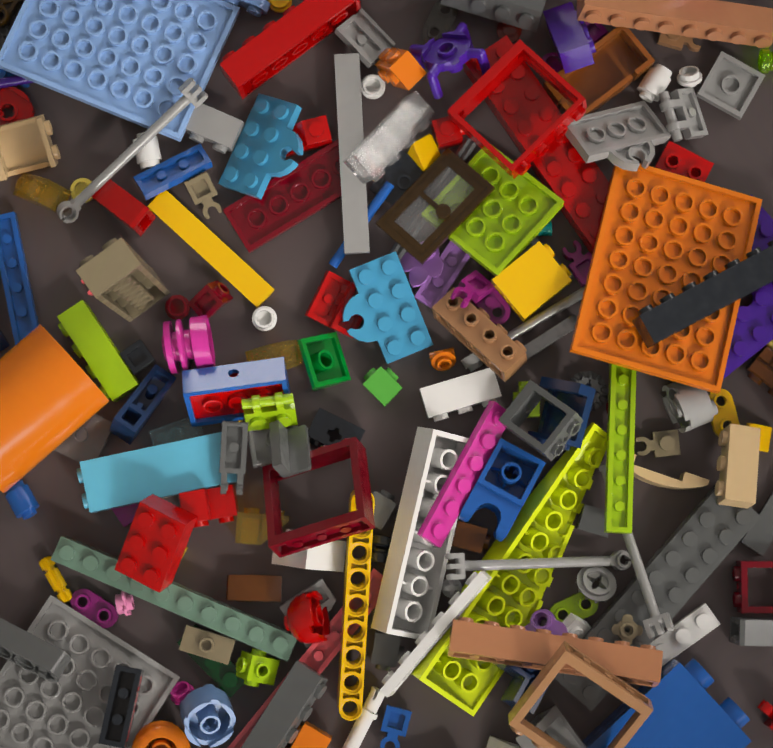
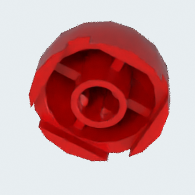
M309 591L297 595L290 602L287 608V615L284 616L286 630L290 631L299 642L312 644L328 640L325 638V635L330 634L329 614L326 606L323 609L321 608L319 600H322L323 597L318 591Z

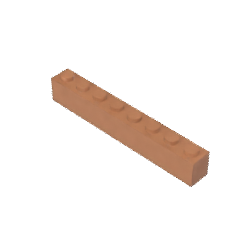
M577 0L578 21L756 46L758 48H770L773 43V8L720 0Z
M459 617L458 620L453 619L447 656L542 670L561 644L566 641L624 682L656 687L661 680L663 651L656 650V647L652 645L633 647L626 641L607 643L599 637H588L587 640L580 639L578 635L573 633H562V636L554 635L552 631L546 629H536V632L527 631L524 626L510 625V628L501 627L499 623L494 621H485L484 624L474 623V620L471 618ZM567 663L559 671V673L586 677Z

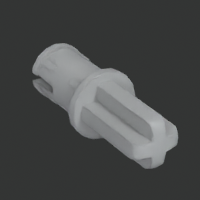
M444 580L442 592L445 596L452 598L458 591L461 593L462 585L459 580Z

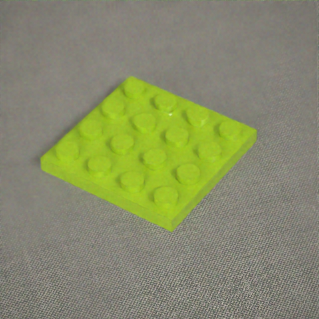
M481 149L470 160L468 165L492 184L495 190L448 239L496 277L512 264L563 207L564 200L528 172L518 175L513 179ZM500 152L511 164L514 163L506 155ZM457 175L434 201L438 205L447 204L452 213L474 188ZM431 205L421 214L436 229L444 221L437 217L435 209Z

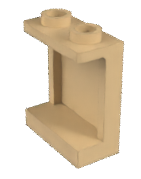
M44 114L0 125V181L7 180L8 177L49 166L51 168L57 166L58 159H61L57 144H52L50 135H53V129L50 120L45 121Z

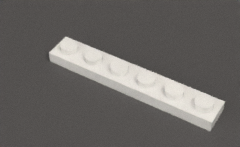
M486 571L474 572L466 580L467 588L462 593L458 591L448 602L451 605L445 613L441 611L431 623L434 627L428 633L424 631L416 639L417 647L412 652L407 651L400 658L398 663L401 665L395 673L391 670L381 682L384 686L379 690L386 697H390L397 691L451 627L453 619H458L492 579Z

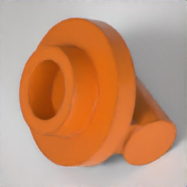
M453 347L429 352L431 365L438 371L449 370L456 363Z

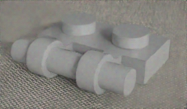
M694 87L674 90L670 93L672 100L668 91L658 94L661 101L659 104L660 110L665 114L668 123L666 129L668 133H671L673 142L683 139L681 131L685 140L702 138L709 135Z

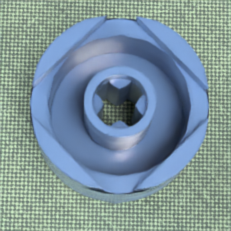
M206 684L191 691L180 702V717L188 740L194 745L216 747L226 742L232 736L236 717L229 697L221 689L216 688L212 684Z

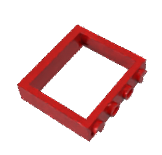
M519 39L447 110V113L454 124L515 179L518 175H523L531 167L530 163L537 156L540 158L548 151L551 142L563 137L568 130L567 127L574 120L578 121L584 116L587 104L586 98ZM525 61L566 98L572 106L511 164L464 119L509 74Z

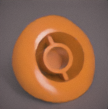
M159 720L142 727L135 736L131 748H191L185 733L177 725L169 721Z

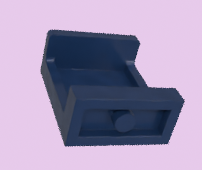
M542 376L539 386L548 389L551 395L576 411L583 419L580 430L576 435L571 436L564 448L566 451H569L570 447L581 449L596 389L582 383ZM545 401L538 431H528V434L536 438L541 444H544L566 415Z

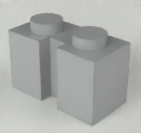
M202 103L197 109L196 107L194 108L187 124L186 132L190 135L189 138L197 143L203 144L204 141H208L213 144L212 148L223 154L226 151L232 153L244 127V122Z

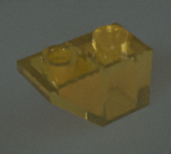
M22 173V176L16 182V189L13 195L57 213L58 205L63 201H68L72 191L49 179L29 173Z
M244 507V512L237 513L235 543L263 545L268 540L266 514H259L258 508ZM281 510L282 527L290 521V516H284L285 510Z

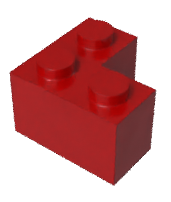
M228 485L226 494H220V487L179 493L181 508L198 516L194 528L208 526V520L219 519V523L234 521V516L240 515L235 485Z

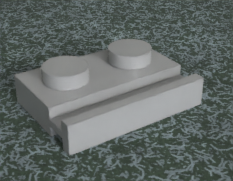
M362 8L335 30V34L353 53H359V59L368 68L380 60L378 56L385 49H391L396 44Z

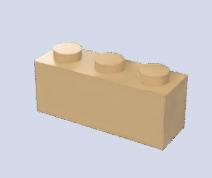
M730 423L720 432L718 444L722 447L721 455L717 460V471H720L719 480L715 485V496H718L717 504L746 509L756 504L761 428Z

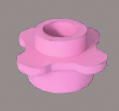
M121 591V594L115 595L118 614L131 615V610L135 608L133 596L124 591Z

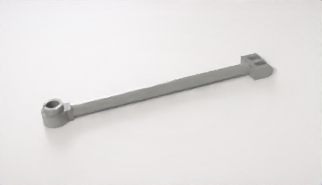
M193 78L187 79L178 88L183 96L77 197L70 201H63L58 205L57 215L64 223L74 222L79 216V210L82 209L81 206L186 106L192 103L197 109L208 98V94L202 91V88L196 84ZM70 207L67 212H63L64 209Z
M585 286L508 332L507 336L514 341L580 301ZM473 353L461 360L465 369L468 368L470 372L483 365L482 361Z
M605 462L604 464H600L599 471L602 474L606 486ZM633 533L622 534L650 615L649 619L642 621L648 638L655 637L652 626H655L658 635L665 633L662 625L663 622H665L669 632L673 631L674 626L668 612L660 614Z
M625 550L614 551L610 556L465 561L464 553H445V559H455L456 564H446V569H456V574H447L446 580L466 579L465 571L611 566L614 570L621 571L628 569L632 562L626 561L624 565L621 564V556H624L625 559H630L629 553Z

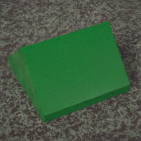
M337 332L297 340L313 391L351 380Z

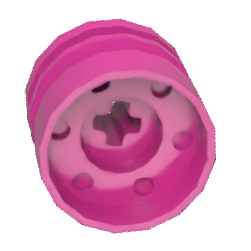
M207 315L190 317L189 329L185 330L180 319H177L175 322L176 331H174L171 321L163 322L162 347L171 374L179 373L180 361L183 371L189 370L190 360L193 359L197 369L216 365L213 337Z

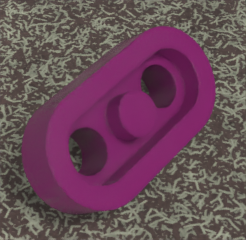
M495 287L490 294L479 302L475 303L472 300L477 308L481 307L488 313L490 320L495 325L505 323L510 316L509 305ZM495 308H498L502 311V315L500 317H495L493 315L492 311Z
M83 588L73 593L70 601L72 609L102 628H109L118 621L119 614L116 606L94 591ZM81 597L87 599L86 606L80 605L79 599ZM102 611L108 612L109 617L107 620L101 619L100 614Z

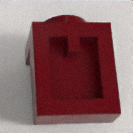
M215 280L206 284L188 304L198 316L207 315L208 319H210L224 304L229 303L233 297L230 295V291L225 284Z

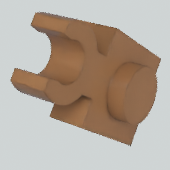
M660 33L657 42L658 45L679 51L682 50L683 45H687L688 49L693 52H699L701 46L693 43L694 37L689 38L674 34Z

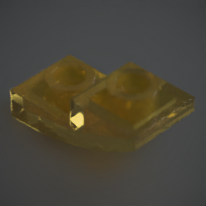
M297 340L273 343L245 352L247 362L284 357L286 370L303 364Z

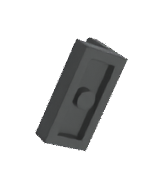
M279 420L269 423L272 467L283 478L311 470L308 427L301 425L287 430Z

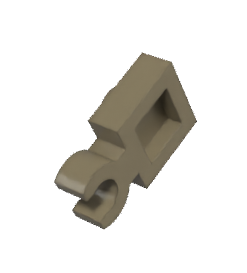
M208 172L184 183L194 204L203 203V215L206 219L211 218L208 213V209L211 206L216 207L218 213L222 212L221 205L212 198L218 195V192Z
M678 429L652 432V440L646 437L635 438V442H643L645 444L643 451L636 452L637 456L647 455L650 451L654 452V458L681 455Z

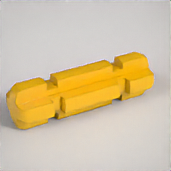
M46 556L39 561V566L42 571L46 572L44 575L53 591L58 593L56 595L58 600L66 603L72 599L73 594L70 589L66 588L67 583L58 567L55 568V562L51 560L52 557Z

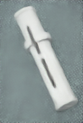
M371 687V691L362 706L361 715L356 719L342 748L360 747L372 721L377 719V711L385 697L379 691V688Z

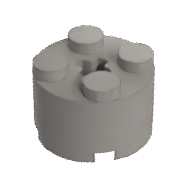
M672 382L662 387V391H666L667 395L662 397L666 412L673 424L678 422L681 426L678 429L681 433L713 421L714 415L718 414L715 402L710 400L705 390L677 382Z

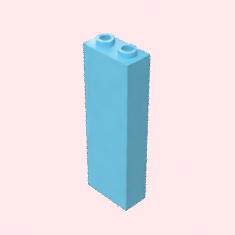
M222 432L81 461V468H77L79 483H84L86 493L82 494L84 508H89L90 513L137 504L151 494L165 498L179 495L182 492L221 486V473H219ZM227 474L228 484L237 482V474Z

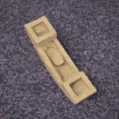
M634 465L635 478L661 488L689 490L707 486L710 481L688 472L681 473L679 480Z

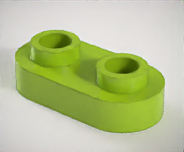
M578 592L554 603L549 611L560 622L565 620L558 618V612L561 610L567 612V617L570 613H573L581 619H585L597 611L598 603L595 604L594 600L588 599L590 606L587 609H583L581 602L585 599V595L582 592Z

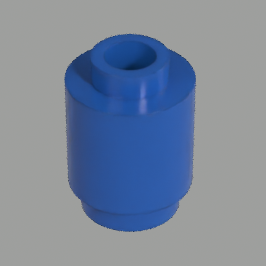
M23 480L18 481L6 492L5 498L16 518L22 517L23 520H26L37 514L36 509L40 505L29 485L24 484Z

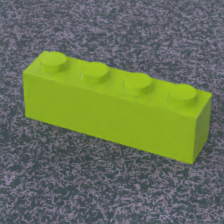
M81 300L57 316L61 322L58 324L59 329L65 337H71L75 343L71 346L79 358L84 357L88 363L85 366L87 372L93 379L98 378L102 385L99 389L108 400L111 398L112 401L118 402L137 389L140 385L139 381L121 357L120 352L87 302Z

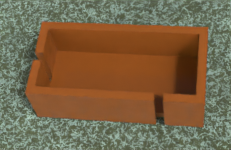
M616 27L594 44L596 52L592 53L595 64L566 74L564 69L558 72L563 79L586 98L587 108L584 115L597 111L628 87L631 81L634 82L646 73L654 64L655 60L629 28ZM547 81L544 83L543 88L556 107L561 106L559 110L561 114L566 112L572 104Z

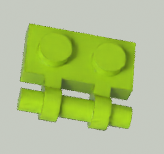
M276 392L272 396L260 397L259 395H251V398L241 399L245 422H248V431L269 429V423L277 420L284 427L298 425L293 393L283 394V392Z

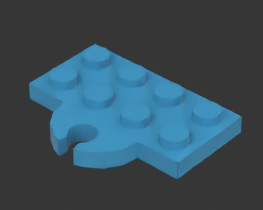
M259 93L218 184L225 188L262 199L271 177H282L296 169L299 164L292 159L285 160L287 153L292 150L298 155H303V142L299 135L292 131L302 108L297 104Z
M396 251L348 270L358 294L349 299L345 305L342 322L349 321L351 316L355 314L361 316L363 320L361 328H350L347 330L350 336L362 342L377 341L386 364L433 345Z

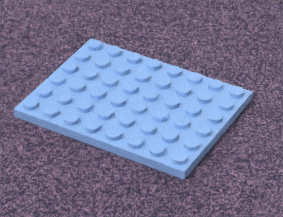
M25 0L0 50V69L148 129L183 96L178 88L187 79L193 78L196 84L202 88V91L205 90L240 13V7L223 0ZM192 103L186 106L159 134L181 142L195 106Z

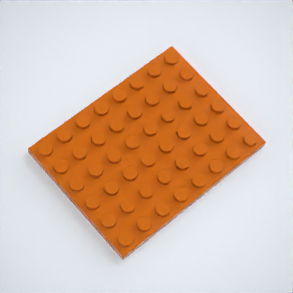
M641 163L637 171L623 170L614 165L569 352L712 393H720L741 299L649 348L646 347L632 321L639 316L637 311L650 304L653 308L660 305L659 300L671 293H674L675 296L683 293L681 288L693 281L697 285L704 282L703 277L714 270H717L718 273L725 271L724 266L737 258L740 262L748 259L746 254L752 250L763 199L651 166L644 169Z

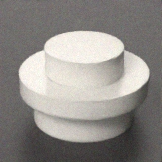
M685 66L679 70L677 75L678 84L686 88L695 87L702 81V73L699 72V68L696 66Z
M367 75L361 81V92L368 99H378L385 92V82L379 75Z
M268 306L258 307L252 315L253 325L260 331L273 329L277 323L276 312Z

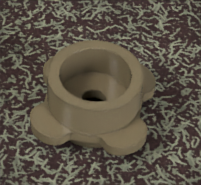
M625 614L622 616V620L612 626L611 631L614 635H618L622 641L629 642L631 645L632 640L636 636L642 635L643 628L633 621L632 615ZM626 627L630 629L629 632H625Z

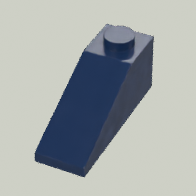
M155 364L114 417L109 431L131 445L175 382L176 377Z

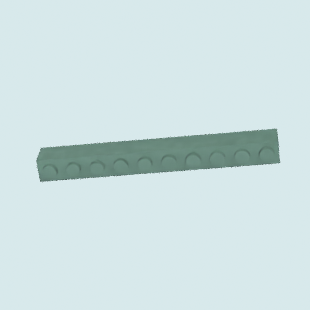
M69 536L60 537L51 558L54 562L287 662L296 645L297 639L290 631L174 581L159 593L114 570L118 557Z

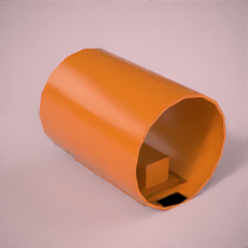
M41 324L0 358V491L2 493H6L109 402L90 377Z

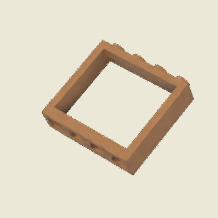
M564 641L509 712L510 728L520 736H523V734L527 736L537 748H567L524 719L529 710L567 663L636 710L607 747L624 748L653 712L651 700Z

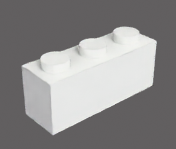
M490 368L419 389L427 418H433L434 422L449 418L448 413L457 410L459 415L473 411L472 406L482 403V406L486 407L489 401L497 402V398L502 396L496 375Z

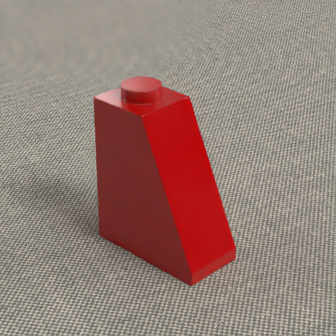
M111 179L92 196L97 203L140 237L156 219V216L147 206Z

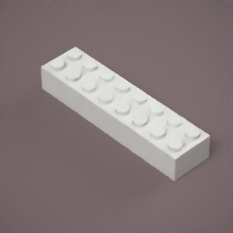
M417 427L371 628L387 634L417 639L424 631L428 633L433 628L431 622L436 615L446 572V564L448 563V559H445V553H450L458 517L441 548L435 547L417 535L469 438L436 429Z

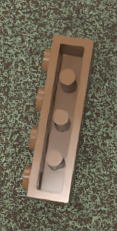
M453 287L432 307L433 317L506 382L527 362L526 348L518 340L513 341L507 336L508 332L500 324L495 325L490 320L488 313L481 307L477 309L472 304V300H470L466 308H461L462 298L456 297L453 300L450 298L455 289Z

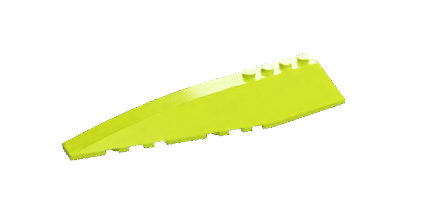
M593 422L586 428L581 449L570 447V450L563 454L529 495L507 537L502 542L495 540L482 560L557 558L563 556L575 527L572 525L577 513L580 514L584 504L581 502L586 490H590L592 486L593 473L596 468H599L607 449V433ZM554 568L486 570L492 579L459 617L471 618L474 620V623L484 624L485 621H494L499 623L501 627L510 628V625L525 627L530 623L532 614L542 607L544 601L541 599L546 587H550L552 583ZM464 584L461 593L467 588L468 585ZM450 627L411 674L474 717L504 671L490 662L447 656Z

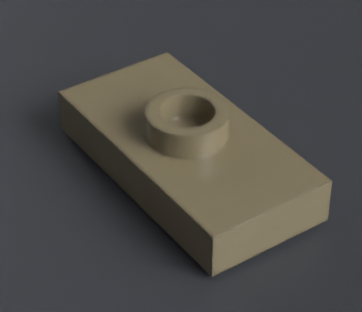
M187 624L179 650L228 665L236 639Z

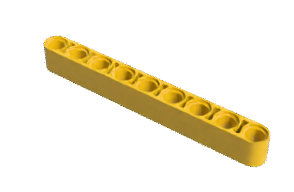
M354 490L349 497L348 512L356 510ZM371 493V496H372V505H373V513H374L375 500H374V496H373L372 493ZM373 529L347 537L337 708L341 717L348 721L356 720L362 712ZM364 546V556L354 558L352 556L354 547ZM357 571L364 574L363 581L359 584L352 583L350 580L351 575ZM355 597L361 598L362 605L360 608L355 610L349 608L351 599ZM353 623L361 626L360 632L356 635L347 633L348 627ZM351 649L359 651V657L354 661L346 659V653ZM349 675L358 677L357 683L354 686L349 687L344 684L346 677ZM348 701L356 703L355 709L351 712L343 710V705Z

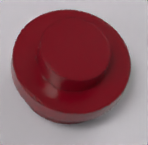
M173 295L166 301L165 311L170 318L182 320L188 316L191 307L188 304L187 298L182 295Z

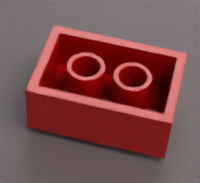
M154 494L139 502L114 570L160 593L171 585L198 516Z

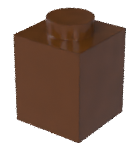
M457 521L452 546L481 554L482 549L487 550L491 535L487 534V528Z

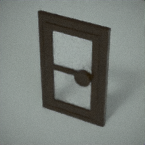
M447 148L375 224L423 265L495 190V187Z

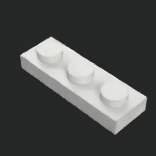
M703 603L673 625V631L665 630V633L658 635L650 645L655 646L656 650L663 651L662 666H664L721 624L707 604Z

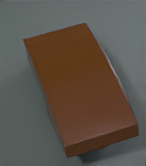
M227 575L226 601L281 602L282 576Z

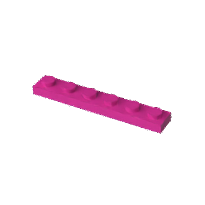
M489 401L417 533V535L435 547H442L505 430V427L499 422V418L506 409L495 401Z

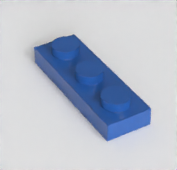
M198 144L133 178L145 200H148L212 168L213 165L202 145Z

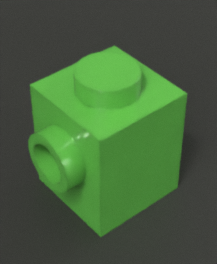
M373 367L363 377L366 380L363 386L384 407L402 390V387L396 382L399 377L389 367L386 370L382 367L376 370Z

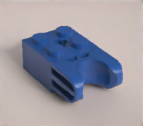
M500 438L459 513L458 519L467 522L477 510L481 508L490 509L497 517V526L493 536L496 540L502 542L507 537L546 462ZM507 472L512 473V479L506 477Z

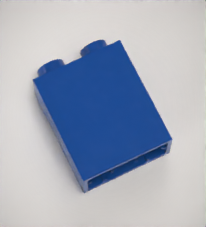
M694 658L685 666L672 659L662 666L661 680L656 687L641 686L637 689V691L651 700L653 712L624 748H745L751 740L741 728L750 719L729 697L718 705L706 691L714 682V679ZM623 702L582 742L587 748H607L636 710Z

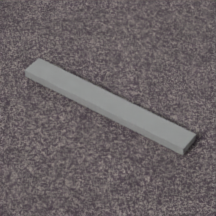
M359 53L334 54L344 253H370Z

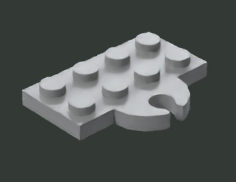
M645 101L584 115L580 120H574L567 127L568 130L565 133L585 163L607 158L615 166L628 171H637L640 166L639 161L632 156L641 160V166L644 169L648 168L655 155L654 146L667 143L671 137V134L668 133L667 129Z

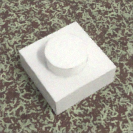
M570 613L562 622L566 626L568 633L576 634L580 639L591 629L587 621L573 613Z

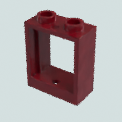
M736 561V566L732 568L733 581H736V592H733L732 596L733 607H737V612L773 613V606H748V568H773V561Z

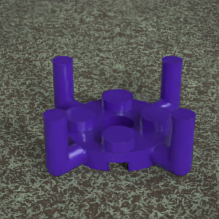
M464 22L459 23L454 31L443 33V38L436 41L432 38L425 45L413 44L409 48L411 55L422 68L429 71L427 73V80L434 99L443 97L438 80L440 72L449 71L450 73H457L463 69V64L470 58L478 59L482 75L491 68L486 51L483 48H473L468 27Z

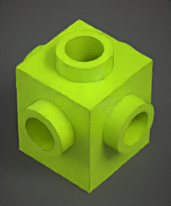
M252 648L251 652L242 651L236 663V676L244 679L245 685L259 687V684L262 683L274 686L280 660L268 656L266 652L257 648Z

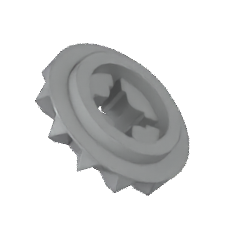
M603 566L583 567L579 571L575 582L578 585V592H582L585 595V600H594L595 604L599 601L606 602L613 597L617 588L614 575ZM600 578L599 587L593 590L592 582Z

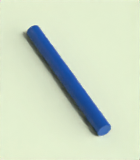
M388 181L383 184L367 207L368 223L394 188ZM344 241L329 261V264L336 269L346 256L344 253Z

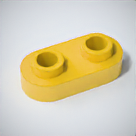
M721 389L718 394L710 392L708 394L710 400H713L718 408V414L714 415L711 424L714 433L719 437L720 432L724 429L723 423L725 421L731 424H740L730 392L725 389ZM719 396L724 398L725 403L723 406H719L716 402Z

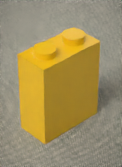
M540 241L491 281L495 285V289L522 321L526 320L572 281L569 277L572 275L569 269L563 263L559 265L553 258L555 256L554 251L548 244L542 245Z

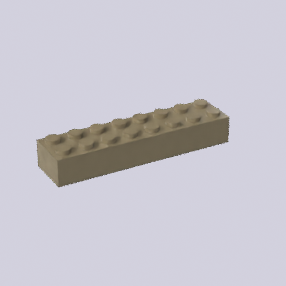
M122 237L118 240L116 238L109 240L102 246V252L95 257L89 255L79 263L81 267L75 270L96 299L128 322L133 321L170 294L155 271Z

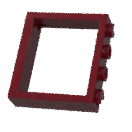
M356 436L345 438L340 442L324 445L310 451L311 470L351 458L356 510L283 533L278 481L290 477L283 478L272 467V464L262 467L268 547L280 558L375 529L366 448Z

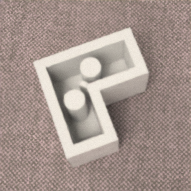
M336 540L281 558L273 552L271 564L302 569L343 572L347 541Z

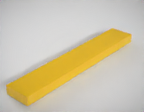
M167 190L158 194L147 206L257 308L275 291L273 287Z

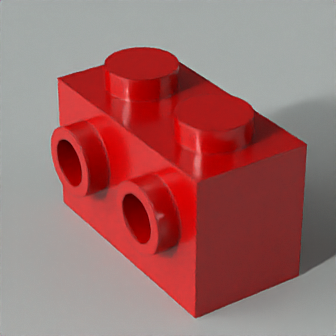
M669 140L654 168L705 182L714 163Z

